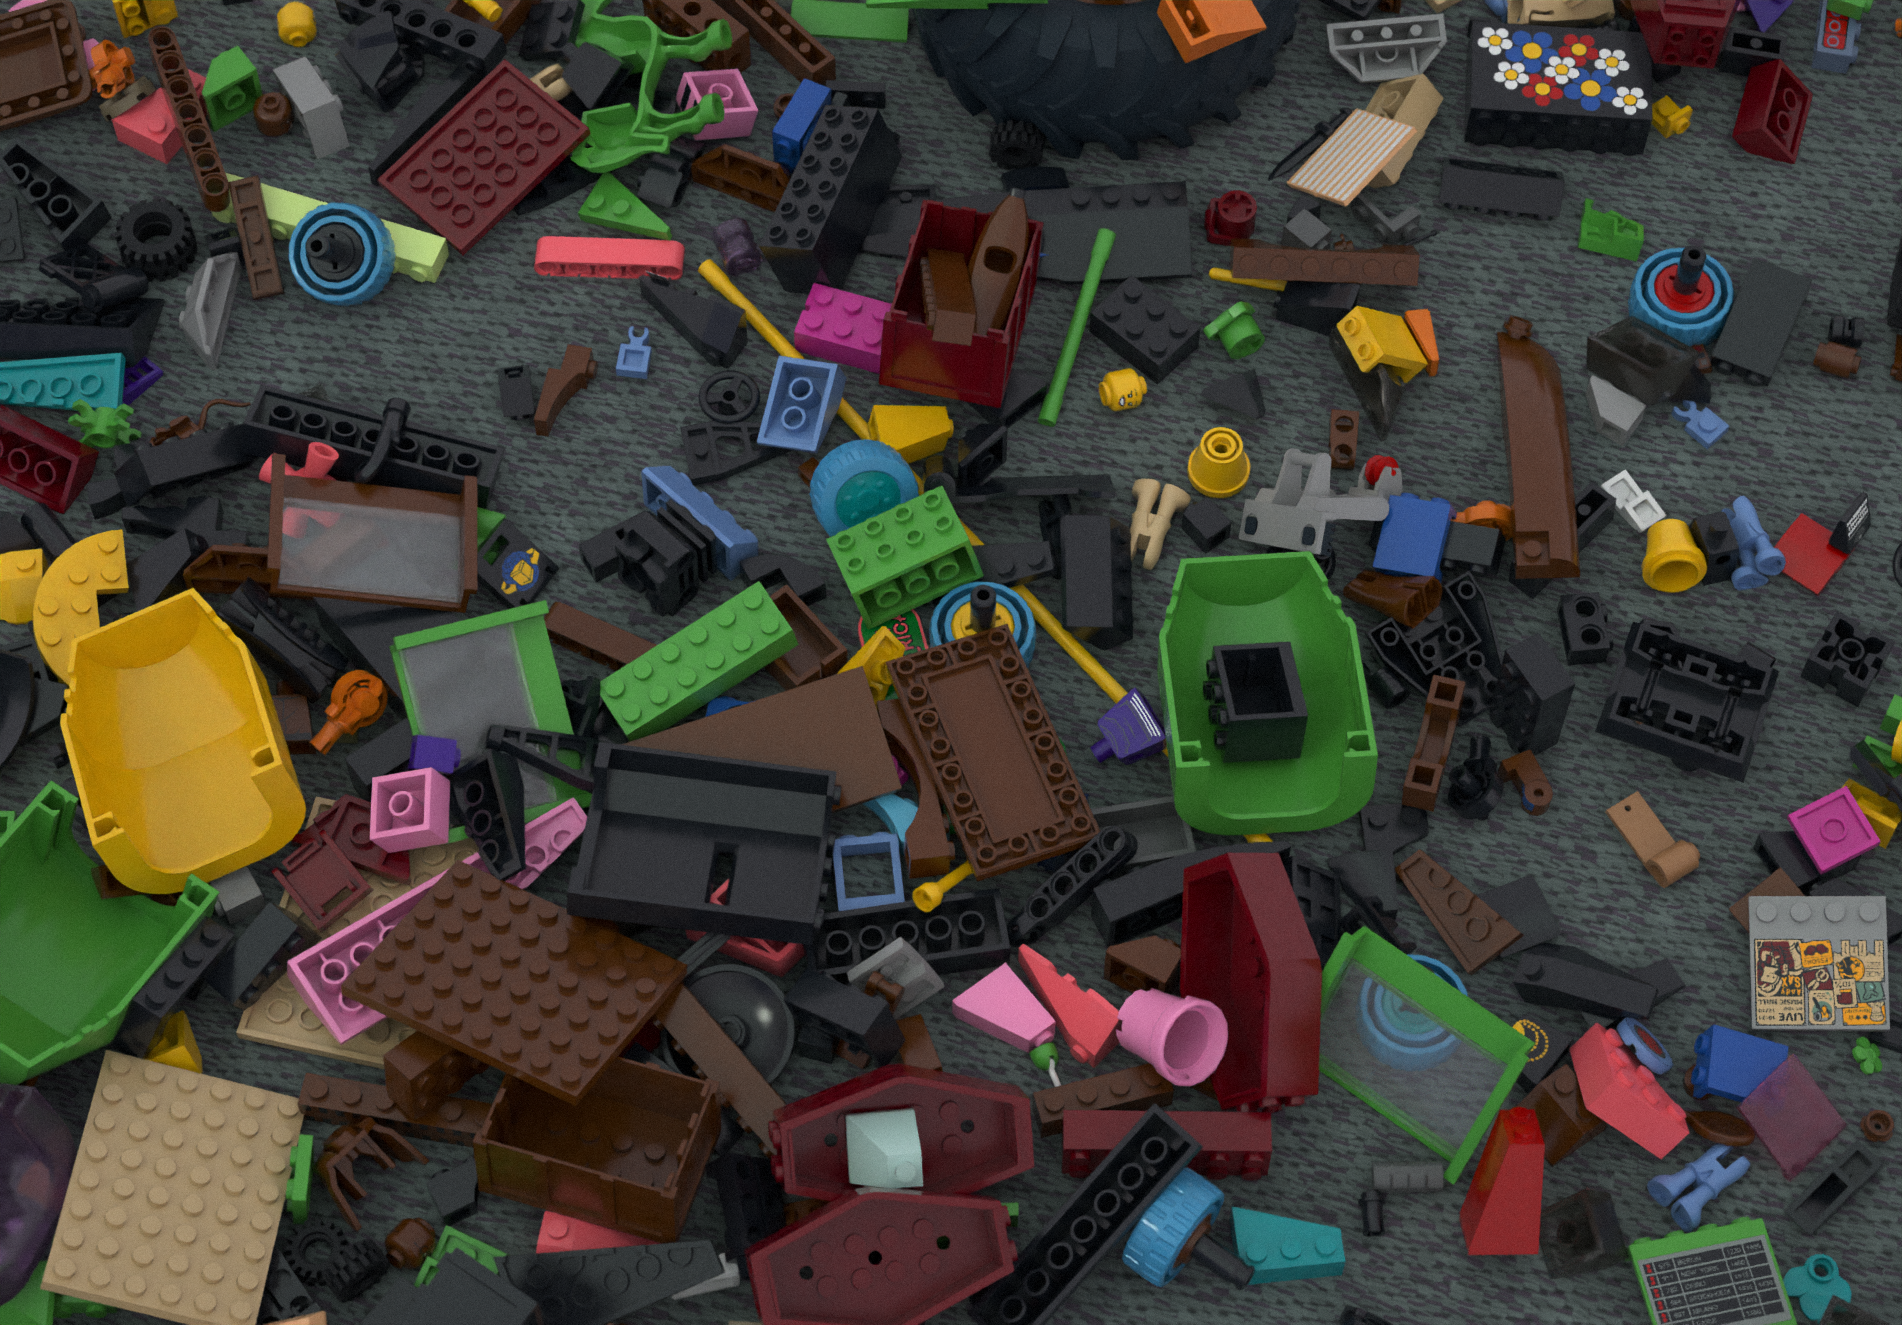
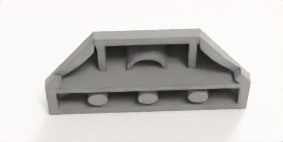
M1443 14L1326 24L1329 54L1361 84L1392 81L1423 74L1447 43Z
M229 252L211 257L204 262L195 273L192 286L188 285L186 310L181 311L179 316V328L183 329L186 341L210 370H216L242 270L237 252Z

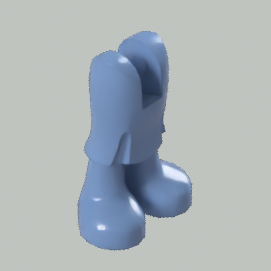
M1740 496L1733 501L1735 513L1729 508L1721 510L1726 513L1739 545L1738 559L1741 567L1737 568L1731 575L1734 588L1739 591L1763 586L1769 581L1767 575L1779 574L1786 565L1784 554L1778 548H1773L1769 535L1763 530L1753 504L1747 497Z
M1716 1143L1697 1160L1685 1164L1684 1169L1672 1175H1658L1648 1181L1647 1188L1650 1195L1663 1207L1670 1205L1690 1184L1695 1190L1681 1197L1671 1208L1673 1220L1683 1231L1690 1233L1696 1229L1701 1223L1702 1207L1710 1199L1715 1200L1724 1188L1740 1179L1751 1164L1745 1156L1737 1159L1726 1169L1722 1167L1719 1161L1724 1159L1734 1146Z

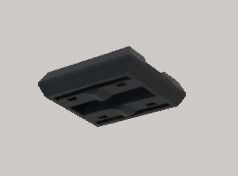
M1633 622L1595 732L1703 770L1744 782L1779 671L1698 642ZM1639 648H1640V649H1643V650H1646V651H1649L1648 654H1646V653H1644L1643 651L1639 650ZM1657 654L1663 656L1662 661L1654 659ZM1670 660H1678L1684 662V664L1680 668L1671 665ZM1651 663L1663 668L1661 671L1650 668L1649 665ZM1714 673L1726 677V681L1721 682L1713 679ZM1735 681L1741 683L1740 688L1733 686ZM1749 686H1752V687L1757 688V690L1748 689V688H1749ZM1728 691L1740 693V697L1731 696L1728 694ZM1633 720L1642 722L1644 724L1636 726ZM1712 747L1721 749L1722 751L1715 753Z

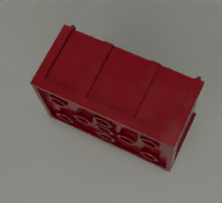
M923 199L920 221L915 235H911L908 257L902 275L897 277L895 296L890 311H886L883 319L879 385L1001 408L1037 286L1044 222L1028 219L1027 259L1005 331L988 328L987 335L973 333L971 346L933 341L931 330L926 329V313H924L923 297H921V282H919L920 275H918L920 257H926L927 248L964 253L966 267H968L978 238L993 212L989 211L986 214L977 212V209L962 206L960 209L945 206L943 202Z

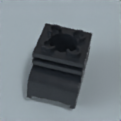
M670 499L666 502L667 511L660 507L657 510V516L650 511L644 512L623 529L624 538L615 545V552L619 557L618 579L629 589L635 590L640 594L648 589L645 598L648 600L651 608L661 617L667 613L673 617L697 595L699 579L705 582L708 579V571L712 574L718 571L716 536L707 525L699 524L685 506H678Z

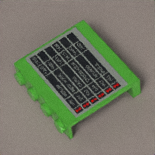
M1741 1217L1733 1220L1730 1225L1720 1227L1717 1224H1707L1698 1228L1696 1232L1686 1234L1682 1230L1673 1231L1666 1234L1662 1239L1652 1241L1649 1237L1640 1238L1631 1243L1626 1250L1624 1259L1625 1261L1632 1260L1652 1325H1797L1762 1218L1751 1220L1749 1217Z

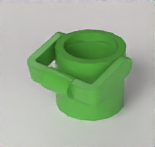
M1243 301L1236 303L1221 313L1203 329L1209 340H1221L1232 359H1240L1255 353L1265 341L1263 333L1252 316L1255 313V309L1250 303Z

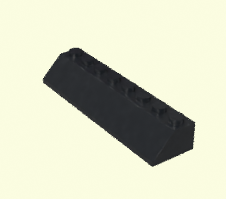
M260 385L243 423L240 452L267 459L273 453L286 455L285 462L289 465L303 468L306 464L309 444L312 442L324 443L334 448L339 454V458L327 474L355 481V470L361 463L370 459L384 418L377 414ZM406 422L400 429V444H393L382 468L375 477L364 483L460 495L464 476L477 477V507L488 509L505 448Z
M1154 1103L1018 1255V1261L1013 1262L1014 1271L995 1281L967 1314L978 1325H1045L1203 1146Z

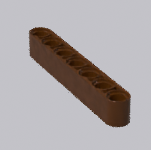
M164 26L156 27L148 35L151 60L202 202L210 211H223L230 204L228 179L175 33L170 28Z

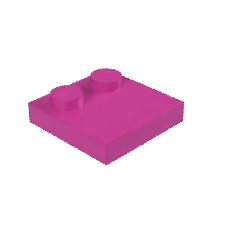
M1847 786L1789 814L1787 817L1789 824L1820 875L1879 846L1881 842Z

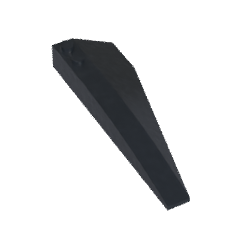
M66 297L65 301L57 302L53 306H49L48 298L30 300L25 302L24 306H20L18 299L0 300V357L34 360L122 353L126 358L125 368L134 367L147 354L164 306V299L137 297L97 313L90 311L84 305H79V297Z

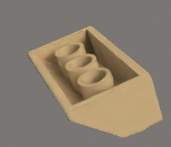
M1424 73L1381 83L1365 109L1366 112L1413 126L1417 130L1367 186L1372 188L1392 186L1399 180L1401 171L1413 156L1412 152L1418 142L1424 137L1427 126L1436 116L1437 109L1444 98Z

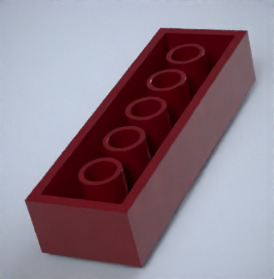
M1063 1110L1061 1134L1062 1173H1068L1073 1178L1088 1177L1147 1111ZM1164 1111L1203 1146L1185 1168H1189L1199 1175H1207V1178L1212 1180L1225 1179L1227 1175H1241V1178L1245 1180H1257L1262 1176H1267L1272 1155L1271 1112Z

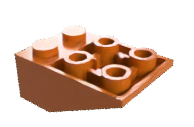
M1160 0L1157 10L1160 20L1185 63L1267 28L1252 0Z

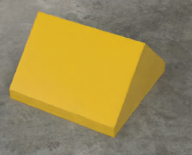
M1849 778L1842 788L1848 787L1880 839L1879 846L1886 849L1902 821V812L1896 802H1891L1883 796L1880 797L1877 792Z

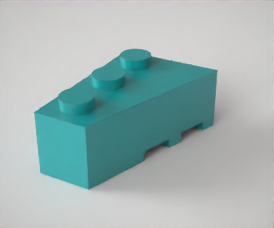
M1231 1207L1229 1223L1234 1253L1244 1259L1247 1265L1254 1266L1256 1270L1248 1285L1342 1275L1346 1261L1340 1228Z

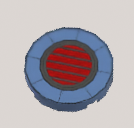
M1626 1017L1617 1025L1618 1034L1625 1045L1630 1046L1633 1043L1637 1051L1635 1053L1636 1057L1647 1068L1656 1074L1662 1075L1674 1066L1671 1056L1661 1042L1639 1021Z

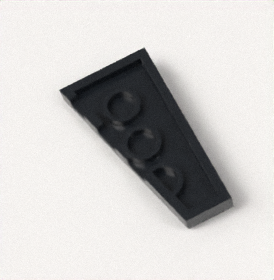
M1049 541L972 546L984 574L983 577L973 582H993L1011 588L1057 574L1053 549ZM947 594L932 600L934 606L936 607Z

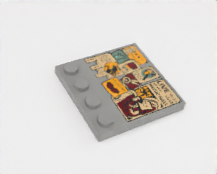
M1749 896L1751 1031H1890L1886 896Z

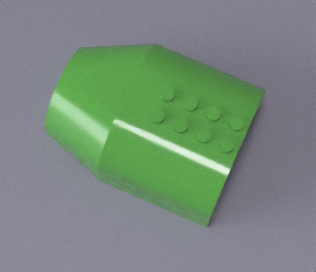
M1311 551L1187 558L1180 561L1172 589L1171 601L1166 610L1165 622L1159 634L1157 674L1175 808L1182 820L1198 830L1218 835H1250L1322 829L1345 821L1358 813L1368 803L1373 794L1378 752L1356 625L1351 616L1346 617L1341 608L1342 602L1338 595L1334 596L1330 591L1328 579ZM1290 641L1308 712V721L1300 758L1223 763L1220 750H1215L1214 747L1215 725L1209 724L1208 707L1210 703L1209 700H1204L1203 681H1208L1206 661L1212 657L1213 646Z
M50 781L0 837V1084L2 1085L20 1084L108 1045L117 1035L132 999L206 916L211 919L219 895L218 890L191 873L187 878L183 894L175 906L157 903L144 895L101 900L91 875V869L99 865L82 851L72 833V824L79 799L53 781Z

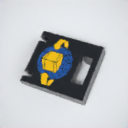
M506 518L496 524L477 548V581L508 609L522 606L519 602L523 605L533 603L552 579L549 573L555 575L559 570V567ZM495 541L501 546L507 544L491 565L483 558Z

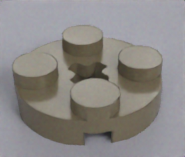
M144 75L123 90L125 95L120 91L100 104V113L108 122L139 103L144 96H149L157 89L152 81L148 80Z

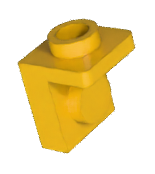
M1667 95L1652 104L1651 124L1665 138L1670 137L1674 133L1679 135L1689 127L1693 109L1689 105L1680 109Z

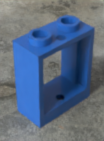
M805 78L772 131L774 162L789 169L790 174L794 172L825 105H830L832 102L831 88Z

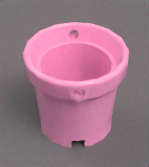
M1150 988L1151 990L1147 992L1142 989L1135 991L1125 1000L1118 1013L1117 1018L1123 1021L1121 1026L1122 1032L1116 1029V1036L1121 1046L1153 1065L1157 1073L1176 1086L1190 1087L1203 1082L1216 1070L1225 1054L1228 1042V1024L1222 1010L1211 1001L1187 996L1184 999L1154 988Z

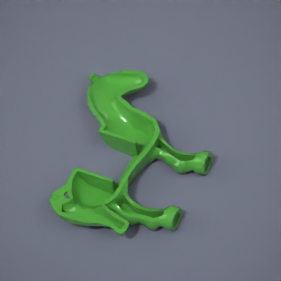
M581 0L585 4L575 45L579 48L584 42L597 44L632 63L635 68L630 74L643 73L638 112L631 103L583 112L581 122L589 127L591 134L571 152L572 157L570 158L572 161L592 173H606L626 166L646 153L670 154V142L680 135L687 133L693 135L700 134L706 124H717L724 120L723 101L716 92L704 95L698 105L676 114L659 113L654 110L652 105L656 86L669 59L685 58L695 62L704 61L714 50L722 51L732 46L731 28L725 19L714 21L706 30L691 37H677L663 32L647 16L628 15L610 17L602 15L601 13L613 0ZM586 144H589L591 148H585Z

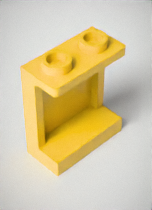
M1356 306L1337 323L1340 334L1362 372L1368 373L1378 363L1391 365L1400 382L1408 383L1428 365L1401 316Z

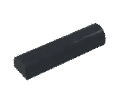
M34 504L23 513L21 517L22 527L38 544L39 548L43 550L51 563L65 550L77 543L47 504ZM118 593L97 595L98 608L116 597Z

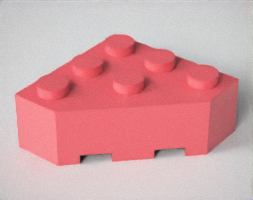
M1596 1022L1569 1048L1587 1110L1660 1159L1665 1157L1689 1134L1684 1110L1664 1091L1655 1080L1653 1073L1643 1066L1627 1045H1625L1617 1031L1612 1028L1607 1030Z

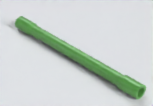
M1101 228L1098 230L1091 252V260L1059 360L1037 420L1042 425L1055 427L1063 403L1064 391L1105 263L1109 259L1116 234L1109 229Z

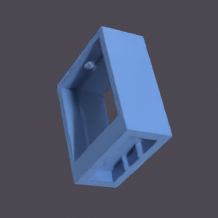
M877 832L871 836L864 837L844 835L835 839L832 856L838 911L905 902L897 833ZM890 852L895 894L846 898L842 856Z

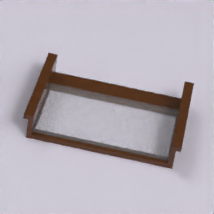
M273 453L267 572H271L270 592L461 613L466 612L470 594H477V477L464 476L460 495L285 475L286 455Z

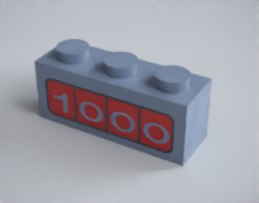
M1820 0L1811 68L1846 74L1849 64H1855L1857 59L1858 46L1853 45L1854 40L1858 41L1861 23H1857L1856 19L1827 10L1828 0Z

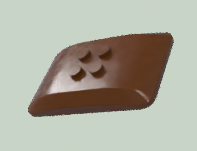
M47 0L0 15V132L64 112L86 103L93 94L92 81L76 8L70 0Z

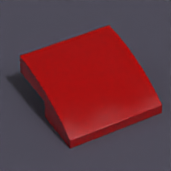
M1801 513L1774 548H1778L1784 554L1786 565L1781 573L1816 596H1819L1834 574L1839 572L1852 552L1846 554L1830 545L1829 539L1832 532Z

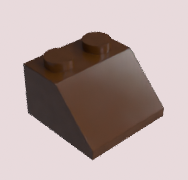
M1157 936L1110 946L1105 954L1103 979L1131 994L1140 989L1147 992L1151 990L1150 988L1172 994L1180 981L1181 947L1170 939L1163 940Z
M1567 1064L1542 1080L1516 1106L1535 1110L1545 1143L1544 1158L1551 1167H1554L1599 1135L1607 1126L1605 1121L1586 1109L1577 1076Z

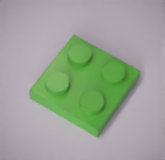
M299 1134L298 1146L291 1147L290 1167H292L291 1179L287 1180L286 1200L287 1212H293V1224H304V1221L308 1220L313 1179L312 1168L315 1161L313 1135Z

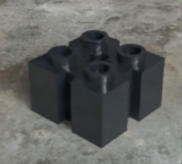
M1837 611L1827 626L1822 639H1819L1809 655L1800 677L1823 689L1827 683L1838 688L1836 696L1859 707L1870 689L1874 678L1876 679L1887 661L1895 641L1873 629L1869 635L1858 630L1860 622Z

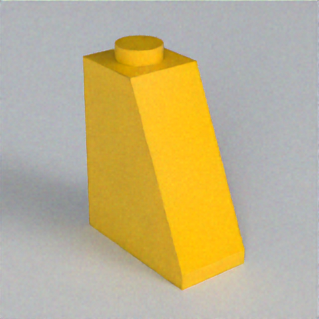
M873 405L867 425L870 440L890 445L902 455L908 464L944 451L947 440L952 438L954 430L953 420L948 419L946 406Z

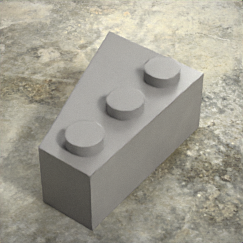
M305 56L273 69L279 91L291 102L294 118H298L305 130L302 133L306 139L310 138L316 158L320 159L349 147L350 144L340 116V112L343 111L342 103L337 94L333 95L327 79L323 80L318 66H312Z

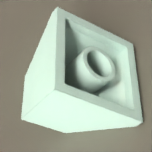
M914 1108L845 1114L849 1183L892 1189L923 1186L921 1147Z

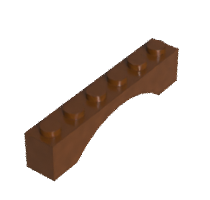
M899 699L877 701L876 708L890 752L905 767L912 778L919 799V807L914 820L905 832L904 856L909 879L949 874L950 861L955 860V849L953 841H947L946 834L949 833V822L947 814H941L940 807H943V801L937 787L935 788L934 780Z

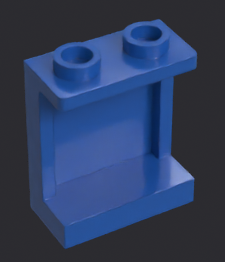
M1401 493V496L1390 495L1388 501L1389 513L1383 521L1372 567L1376 572L1398 577L1435 576L1441 584L1443 573L1439 567L1451 519H1456L1457 512L1449 501L1442 498H1431V501L1420 500L1417 495L1410 493Z
M1715 1024L1698 1035L1694 1045V1052L1697 1054L1696 1066L1691 1075V1083L1694 1085L1693 1097L1702 1098L1710 1093L1756 1107L1755 1116L1768 1119L1783 1109L1788 1046Z

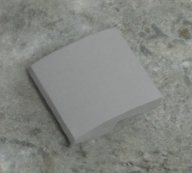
M899 937L847 972L849 982L858 987L863 993L866 989V983L874 971L885 976L884 980L891 984L896 982L905 987L902 998L893 1014L894 1019H897L945 987L943 981L932 967L902 937ZM878 992V996L882 997L883 999L886 998L885 995Z

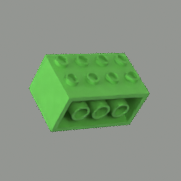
M943 486L929 490L905 503L898 504L886 512L868 518L864 522L847 530L840 531L826 539L868 630L947 594L961 585L973 582L984 576L970 540Z

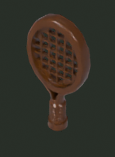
M1684 1110L1686 1122L1697 1134L1705 1139L1735 1147L1748 1146L1754 1142L1755 1130L1750 1124L1738 1117L1719 1111L1690 1112Z

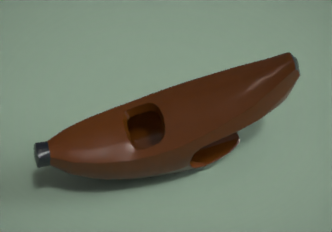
M1018 187L1010 188L1009 195L995 208L987 220L967 267L976 313L973 333L987 335L988 328L1005 331L1028 252V213L1024 202L1026 190Z

